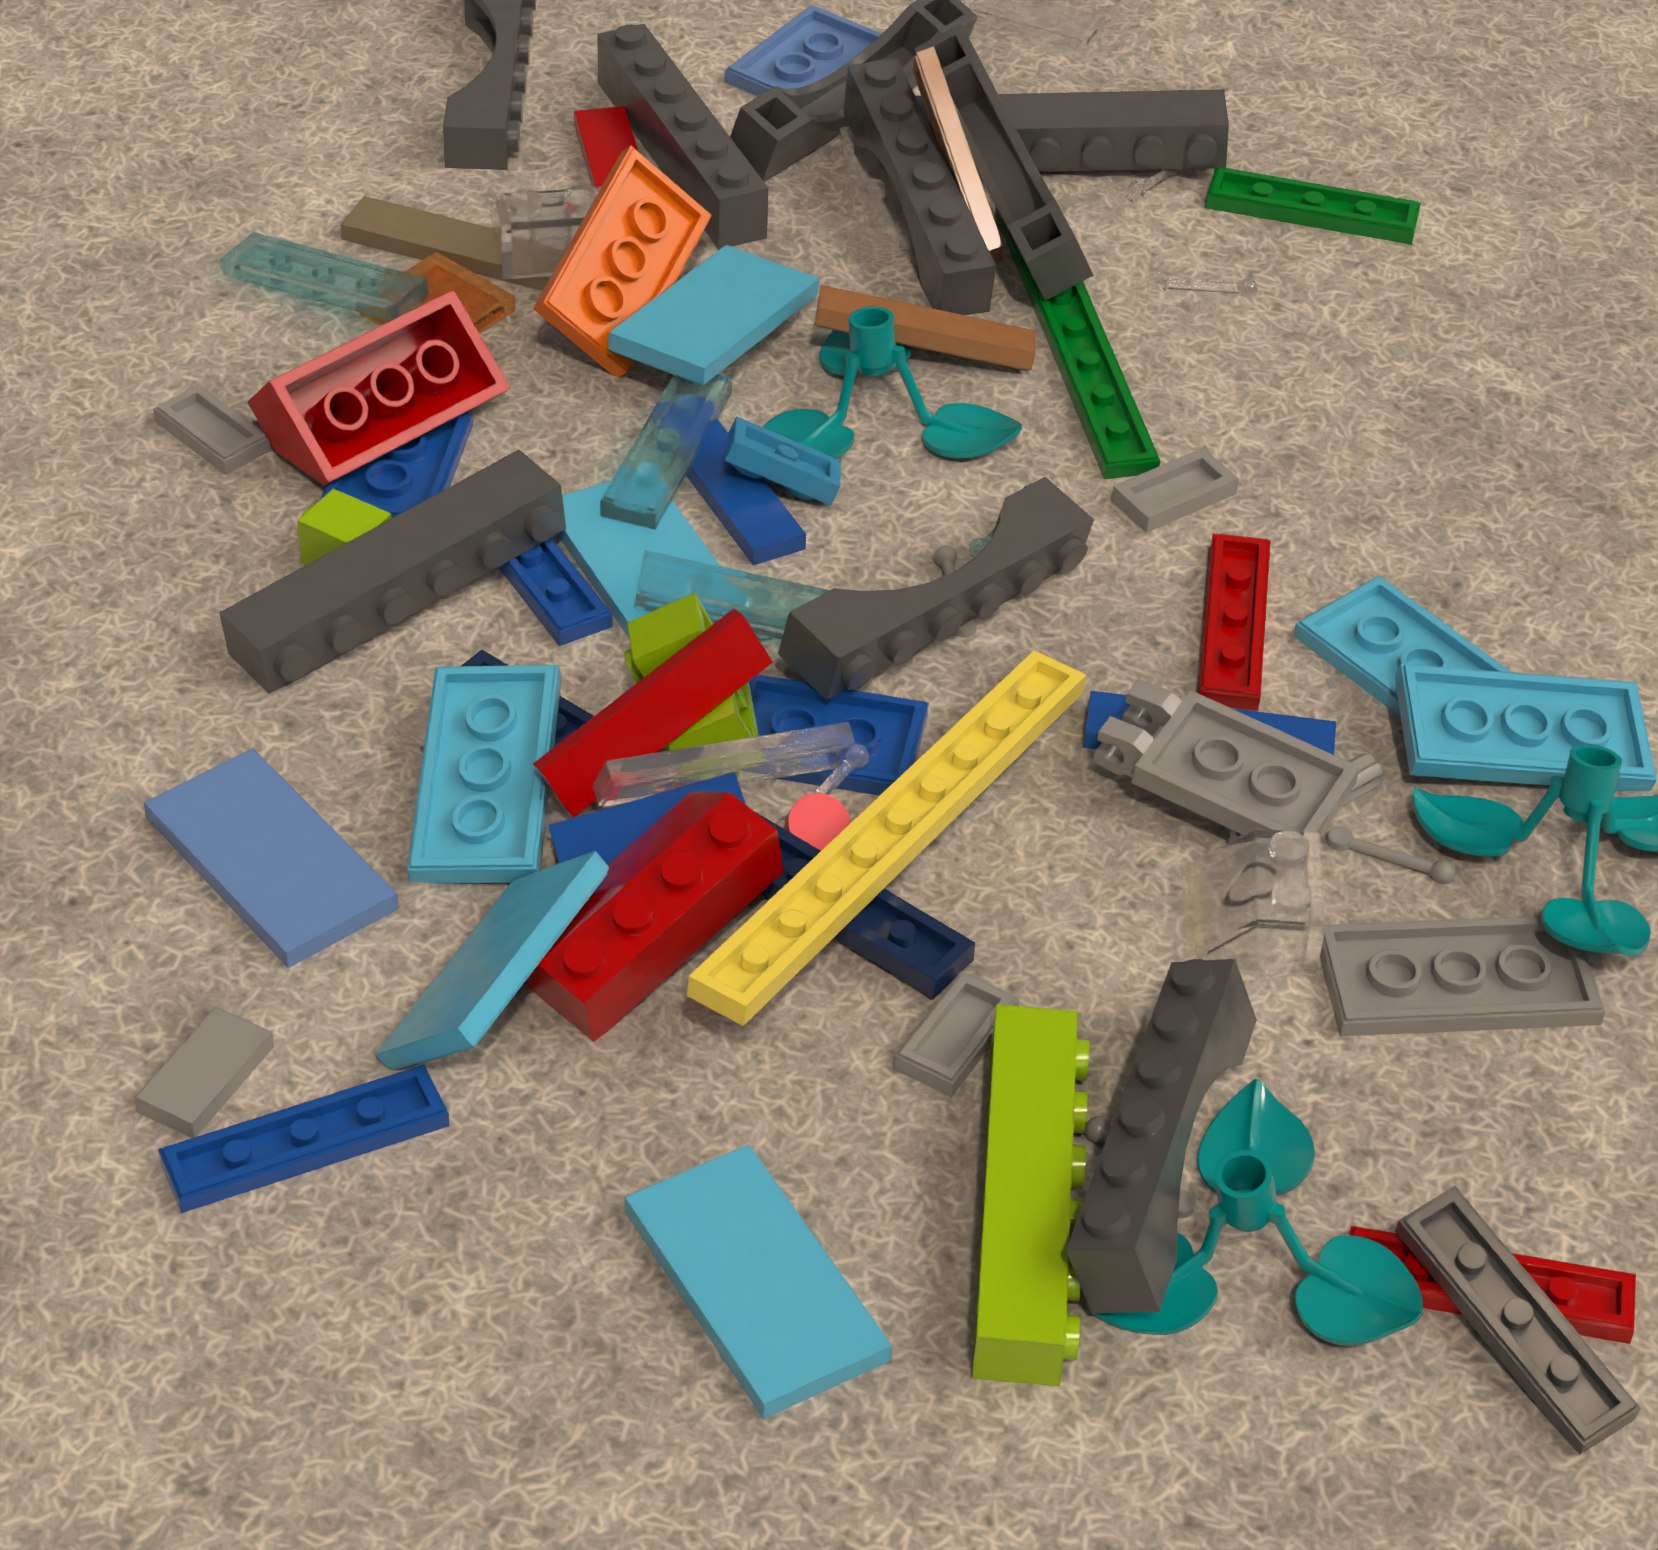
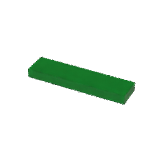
M1215 168L1205 208L1412 245L1421 203L1413 200L1230 168Z

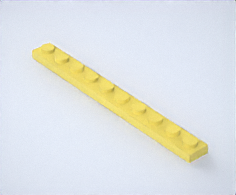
M1033 650L688 976L686 996L744 1026L1083 694L1087 674Z

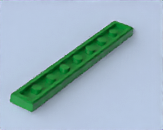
M995 207V216L1103 478L1113 479L1138 476L1159 467L1160 458L1084 282L1082 281L1045 301L997 207Z

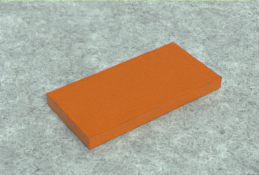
M628 147L617 158L533 310L613 376L620 377L626 374L634 360L608 349L609 332L677 281L712 215L634 147Z

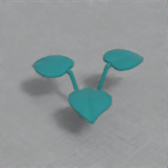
M870 306L852 312L849 316V333L833 330L825 340L819 353L820 364L825 370L844 376L839 403L835 413L829 417L826 413L814 409H793L775 416L763 428L837 459L845 454L855 441L854 431L840 425L846 419L855 375L862 373L868 376H878L896 367L899 370L920 421L928 426L922 432L923 444L934 453L957 459L981 456L1001 447L1018 436L1022 430V424L989 408L967 403L946 404L940 407L936 414L929 412L906 362L911 355L912 349L910 346L896 344L894 314L889 309Z
M1592 744L1574 746L1569 753L1564 778L1560 776L1551 777L1548 791L1524 823L1517 812L1500 802L1468 796L1435 795L1414 786L1412 804L1415 815L1423 829L1434 840L1449 849L1480 856L1505 855L1510 851L1512 840H1527L1559 797L1560 801L1564 804L1563 811L1568 817L1588 823L1581 885L1582 900L1558 898L1549 901L1542 910L1541 921L1543 927L1556 940L1585 951L1598 953L1616 951L1623 955L1636 956L1642 954L1647 949L1651 931L1646 918L1632 905L1622 901H1596L1594 897L1600 827L1607 833H1617L1619 838L1629 846L1658 852V795L1614 798L1622 759L1617 753L1608 748Z
M1254 1079L1221 1109L1202 1139L1198 1152V1167L1201 1177L1207 1186L1217 1193L1218 1205L1209 1210V1226L1203 1244L1195 1254H1193V1249L1188 1239L1177 1232V1261L1160 1312L1092 1314L1108 1325L1141 1334L1169 1335L1189 1329L1200 1322L1217 1301L1218 1288L1216 1281L1202 1266L1212 1259L1223 1225L1229 1224L1240 1231L1253 1232L1263 1228L1269 1222L1276 1225L1298 1266L1310 1274L1298 1285L1295 1293V1304L1297 1313L1304 1326L1322 1340L1333 1344L1349 1346L1366 1344L1384 1338L1417 1323L1423 1315V1301L1419 1286L1407 1267L1390 1250L1373 1240L1360 1236H1337L1325 1244L1318 1262L1307 1254L1286 1217L1285 1207L1277 1203L1276 1195L1295 1189L1311 1172L1315 1160L1313 1139L1302 1121L1281 1104L1262 1081ZM1085 1298L1086 1306H1087L1088 1310L1091 1312V1310H1090V1308H1089V1305H1088V1303H1087V1300H1086V1298Z

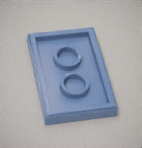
M811 5L725 69V83L755 96H760L775 86L783 89L800 88L834 73L854 59L882 33Z

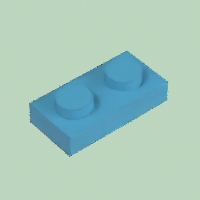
M736 416L727 434L725 461L732 463L736 470L748 477L756 479L765 477L784 485L792 495L806 501L816 499L831 505L840 488V460Z

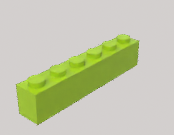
M996 1004L991 1048L972 1379L1060 1386L1063 1360H1077L1080 1316L1067 1315V1300L1079 1301L1081 1286L1066 1252L1084 1202L1082 1200H1071V1187L1083 1188L1086 1162V1145L1073 1144V1133H1085L1088 1092L1075 1091V1080H1087L1090 1047L1089 1040L1077 1039L1078 1011Z

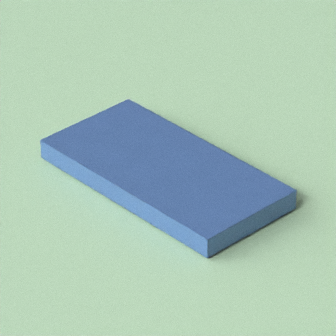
M254 748L144 802L146 819L287 968L399 909L398 894Z

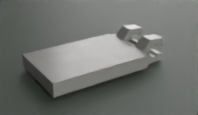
M1138 679L1127 693L1125 702L1130 704V706L1123 714L1122 720L1110 716L1099 730L1097 740L1102 743L1095 751L1093 762L1119 776L1126 774V776L1131 777L1132 784L1302 863L1355 786L1360 767L1192 690L1189 691L1182 701L1172 691Z

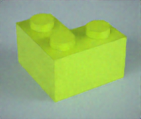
M695 592L627 622L631 649L624 651V657L636 683L714 624ZM749 682L662 748L665 758L676 765H681L684 770L704 781L761 757L762 751Z

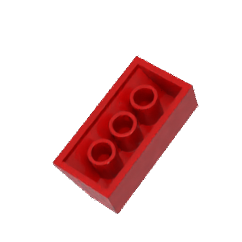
M452 290L270 380L247 403L275 451L326 486L510 390L511 387L457 294Z
M730 792L688 793L608 864L609 870L606 877L524 984L593 1042L596 1041L784 872L777 829Z

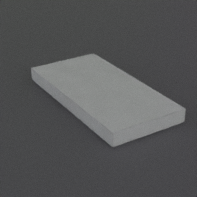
M1541 916L1317 926L1315 940L1340 1037L1602 1025L1605 1010L1585 950L1568 946L1553 938L1543 927Z

